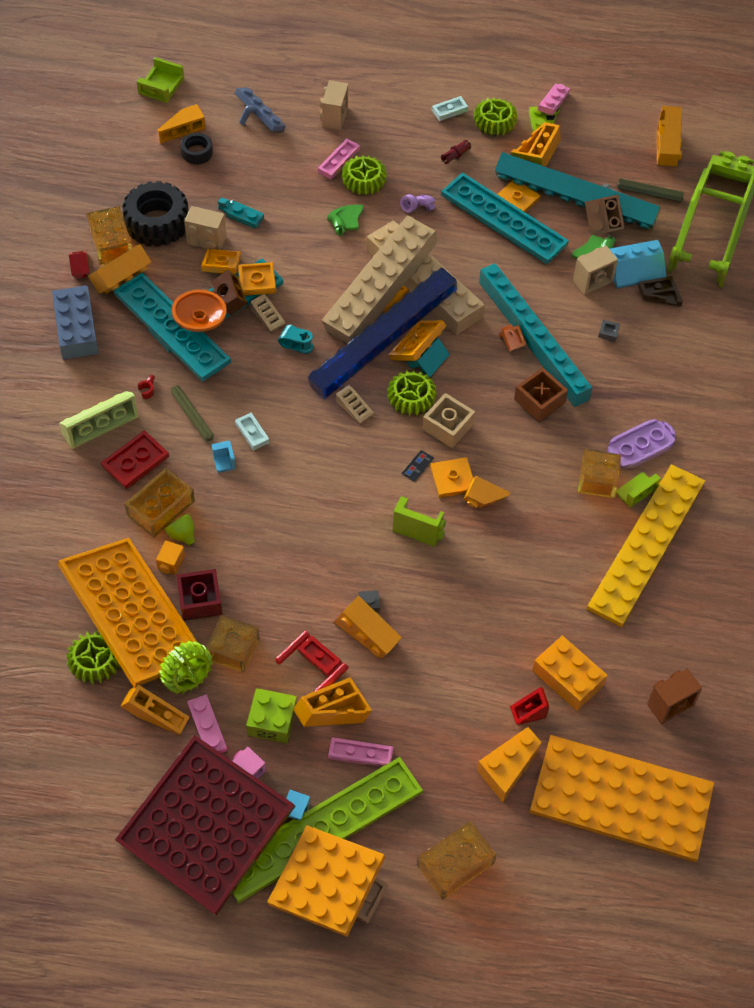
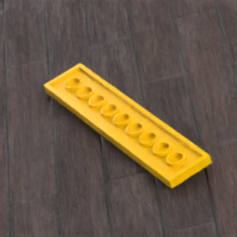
M672 464L670 465L590 600L586 610L621 628L623 627L704 486L705 480Z

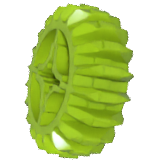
M487 98L486 101L482 100L481 103H478L474 110L476 127H479V131H484V134H496L498 137L499 134L510 133L517 123L518 113L515 106H512V102L507 103V99Z
M363 155L362 157L356 156L355 159L350 158L349 162H346L345 166H343L342 179L344 186L348 190H352L353 193L358 192L359 195L361 193L365 195L371 193L373 195L374 191L379 192V189L383 188L386 182L387 171L385 165L381 163V160H377L376 157L370 158V155L368 157Z
M406 370L405 374L400 372L398 376H394L387 388V398L390 401L391 407H395L396 411L401 410L402 415L407 412L409 416L412 413H415L417 416L419 412L424 414L426 410H430L431 405L435 403L437 393L433 379H429L428 374L422 376V372L417 374L415 370L412 373Z
M95 630L93 635H90L87 631L85 637L79 635V641L73 640V646H69V653H67L66 657L70 673L72 675L75 674L77 680L82 678L84 683L90 680L91 684H94L95 680L102 683V678L109 680V674L116 675V669L120 668V665L101 634H98V631ZM93 652H94V654H95V656H96V657H95V658H96V662H94V659L92 658V657H93V654H92Z
M187 641L186 644L181 642L179 647L174 646L172 652L168 651L169 655L164 657V663L160 664L161 670L159 674L164 686L171 692L184 694L186 691L191 692L193 688H198V685L203 683L204 678L209 677L207 673L212 670L210 666L213 662L210 652L204 645L196 641Z

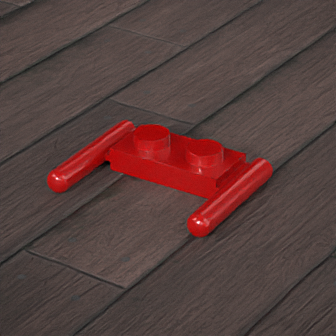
M306 630L275 658L277 664H282L295 650H298V653L328 677L314 692L332 685L349 669L346 663L342 662L340 658L316 638L310 636Z

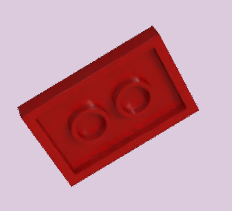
M144 430L103 460L101 466L121 486L127 489L169 458V452Z

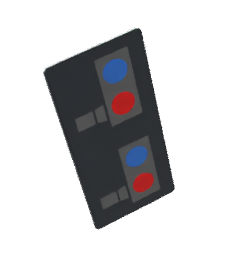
M420 450L402 474L416 481L434 457Z

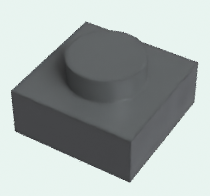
M603 320L598 338L616 342L620 324Z
M378 590L361 591L358 593L375 612H380Z

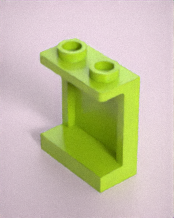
M155 57L153 59L154 66L146 78L139 77L137 80L138 94L167 103L184 80V69L179 64Z
M401 496L393 513V532L436 547L438 540L442 541L445 530H443L446 524V520H444L445 512L440 511L437 519L408 509V498Z

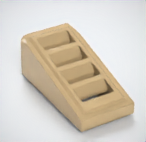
M265 294L250 302L251 311L271 333L286 325L284 319Z
M350 385L336 394V403L359 424H362L374 415V412Z

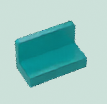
M435 338L431 346L421 354L418 360L408 361L407 364L410 368L420 367L425 375L428 374V377H431L449 356V352L439 338Z

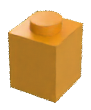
M165 540L156 558L157 568L165 574L171 573L176 575L185 557L184 546Z

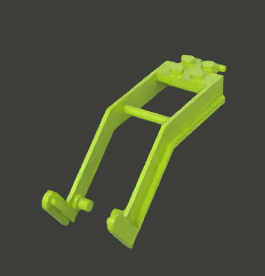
M720 151L719 156L712 155L708 167L704 168L690 201L676 246H673L669 258L667 272L671 273L672 269L676 270L678 262L685 261L690 263L692 254L686 253L683 247L701 195L706 194L741 204L723 261L711 260L708 267L716 270L715 272L718 273L716 280L719 283L718 287H723L754 195V166H752L754 160L747 156L735 157L729 151ZM710 173L747 183L748 187L744 198L705 187Z

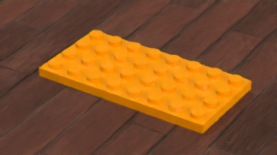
M130 538L58 561L60 570L133 687L160 678V664L164 663L163 658L169 655L168 651L172 652L174 650V646L179 647L181 642L186 644L187 641H196Z
M550 735L529 813L697 863L714 782Z

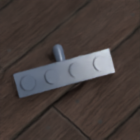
M236 88L234 94L246 105L239 120L240 124L245 125L250 113H254L271 131H284L286 125L250 88Z

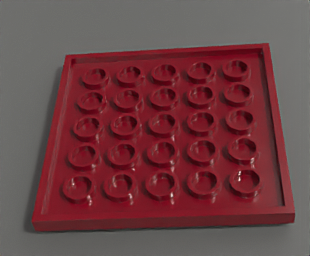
M194 735L115 841L217 916L296 806Z

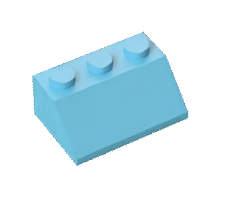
M658 240L610 248L611 252L618 259L613 280L616 288L638 285L639 281L667 277L664 252Z

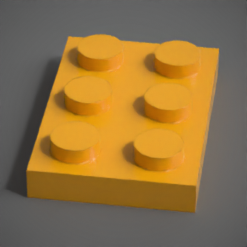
M419 320L388 356L391 360H418L421 354L431 346L435 338L441 335L446 327L443 320Z

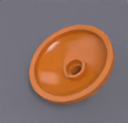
M207 290L185 292L177 297L172 305L174 321L180 327L193 332H205L218 327L224 321L227 313L224 300L217 294Z

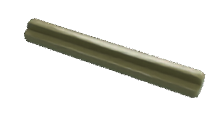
M622 178L618 182L619 189L681 202L684 196L682 191Z
M179 385L172 387V395L206 442L213 440L212 431Z

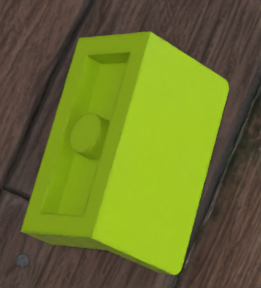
M641 472L616 490V495L632 508L657 489L661 478L656 473L649 478L644 472Z

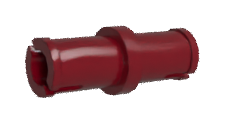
M464 140L457 146H452L448 152L441 155L442 162L449 164L455 158H460L464 152L471 149L470 142Z

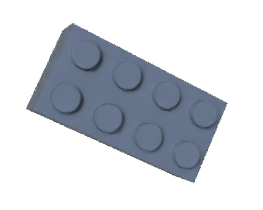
M88 285L53 290L52 295L62 359L99 354Z

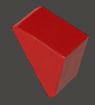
M543 687L538 688L510 706L516 725L547 718L549 703Z

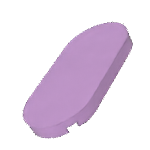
M654 419L648 420L612 438L607 449L608 458L614 465L620 468L630 469L637 467L669 451L675 442V431L667 422H660Z

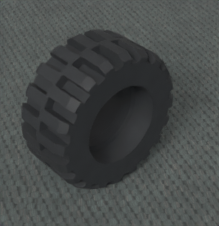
M150 181L147 184L138 185V188H133L130 194L126 195L122 204V212L126 231L132 239H136L141 244L145 243L146 246L155 245L160 247L162 244L166 246L172 241H177L179 236L182 237L185 234L184 221L189 212L188 201L185 198V194L176 186H172L167 182L156 181V183H152ZM155 210L168 212L160 217L145 216L146 213Z

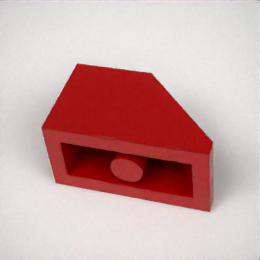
M87 250L70 252L68 256L72 276L76 275V278L87 277L86 274H90Z

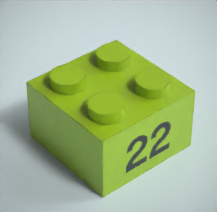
M256 688L246 724L247 736L288 744L295 717L293 709L297 704V696Z

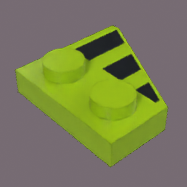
M538 106L529 107L532 133L544 122L554 124L560 112V107L553 116L538 111Z

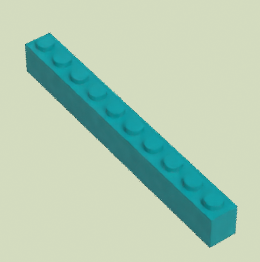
M504 152L501 153L495 168L496 175L502 180L514 179L513 183L527 185L533 191H538V189L545 191L544 194L551 197L554 195L559 196L565 202L574 201L577 206L585 208V202L619 195L623 221L629 224L637 223L639 227L646 230L654 228L661 211L658 205Z
M494 263L480 270L479 284L513 327L520 326L526 344L547 372L568 389L567 399L576 407L589 401L592 386L498 265Z

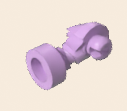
M408 194L401 198L400 206L407 213L416 210L417 205L426 207L427 211L430 212L435 209L433 203L436 200L429 195L414 197Z

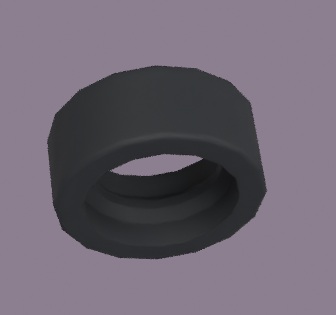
M192 133L185 136L181 141L183 159L191 164H202L209 161L213 154L211 139L202 133ZM194 145L206 147L205 150L200 152L188 150L189 147Z

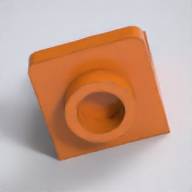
M512 324L502 328L503 331L498 334L499 338L503 337L509 352L527 345L519 325L514 327Z

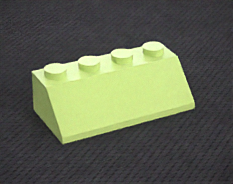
M125 391L60 422L61 432L70 447L74 449L138 418L135 395Z

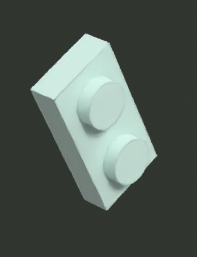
M460 96L433 105L432 112L439 121L468 112V105Z
M252 413L235 420L236 426L253 451L270 443L268 436Z

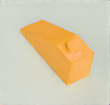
M196 104L183 108L157 130L159 143L161 144L206 129L205 117L199 106Z
M136 685L129 690L120 706L137 718L177 735L182 733L190 718L140 685Z

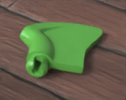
M363 205L343 206L333 210L328 215L327 221L334 225L338 236L344 235L345 230L359 229L358 218L363 211Z
M592 235L585 245L572 252V257L577 259L579 256L588 254L596 248H601L605 245L609 249L613 248L615 238L611 239V236H607V238L603 239Z

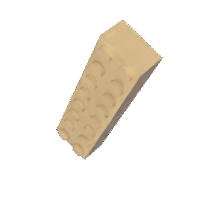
M407 215L324 316L322 323L325 330L354 347L438 243L436 231Z
M393 220L368 235L366 250L374 256L399 225ZM430 253L404 284L434 315L443 320L446 326L456 335L483 318L485 304Z

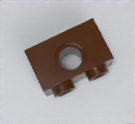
M229 270L211 281L214 288L213 293L224 300L228 314L232 315L248 304L239 278Z

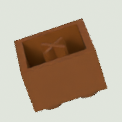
M542 367L516 386L514 400L540 422L566 403L568 389Z
M688 668L682 672L678 670L666 681L660 680L654 684L647 705L659 722L663 724L695 706L702 687Z

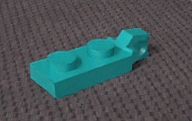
M222 197L218 201V209L222 210L228 218L254 229L264 219V213L239 202L229 201Z

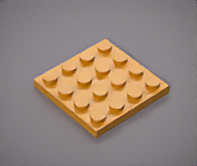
M306 825L267 903L273 908L348 937L385 860V855Z

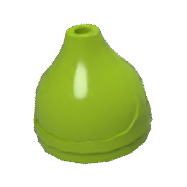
M189 513L183 515L164 529L167 535L175 541L183 542L188 546L195 542V526Z

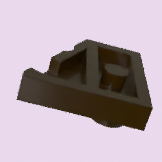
M672 276L639 281L638 288L644 300L682 306L683 301Z

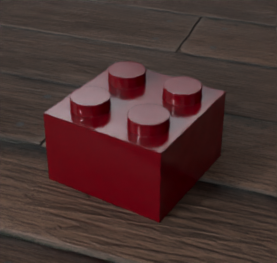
M216 569L176 575L183 621L223 615Z

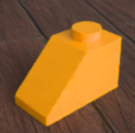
M475 476L463 500L473 508H482L505 500L510 495V492Z

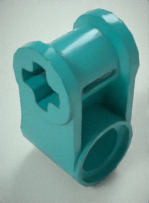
M286 325L278 338V343L282 347L298 351L302 354H308L314 348L311 342L313 339L312 333L293 325Z

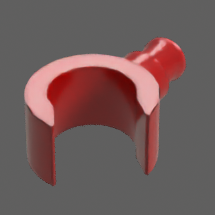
M150 375L147 380L138 383V390L150 389L142 393L143 399H149L154 395L153 383L155 376Z

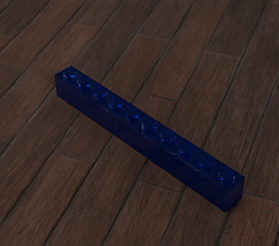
M442 267L434 271L428 279L419 283L416 289L411 293H407L388 312L380 315L377 321L367 326L360 335L352 338L349 344L340 348L321 367L313 370L308 376L310 387L325 400L457 290V280Z

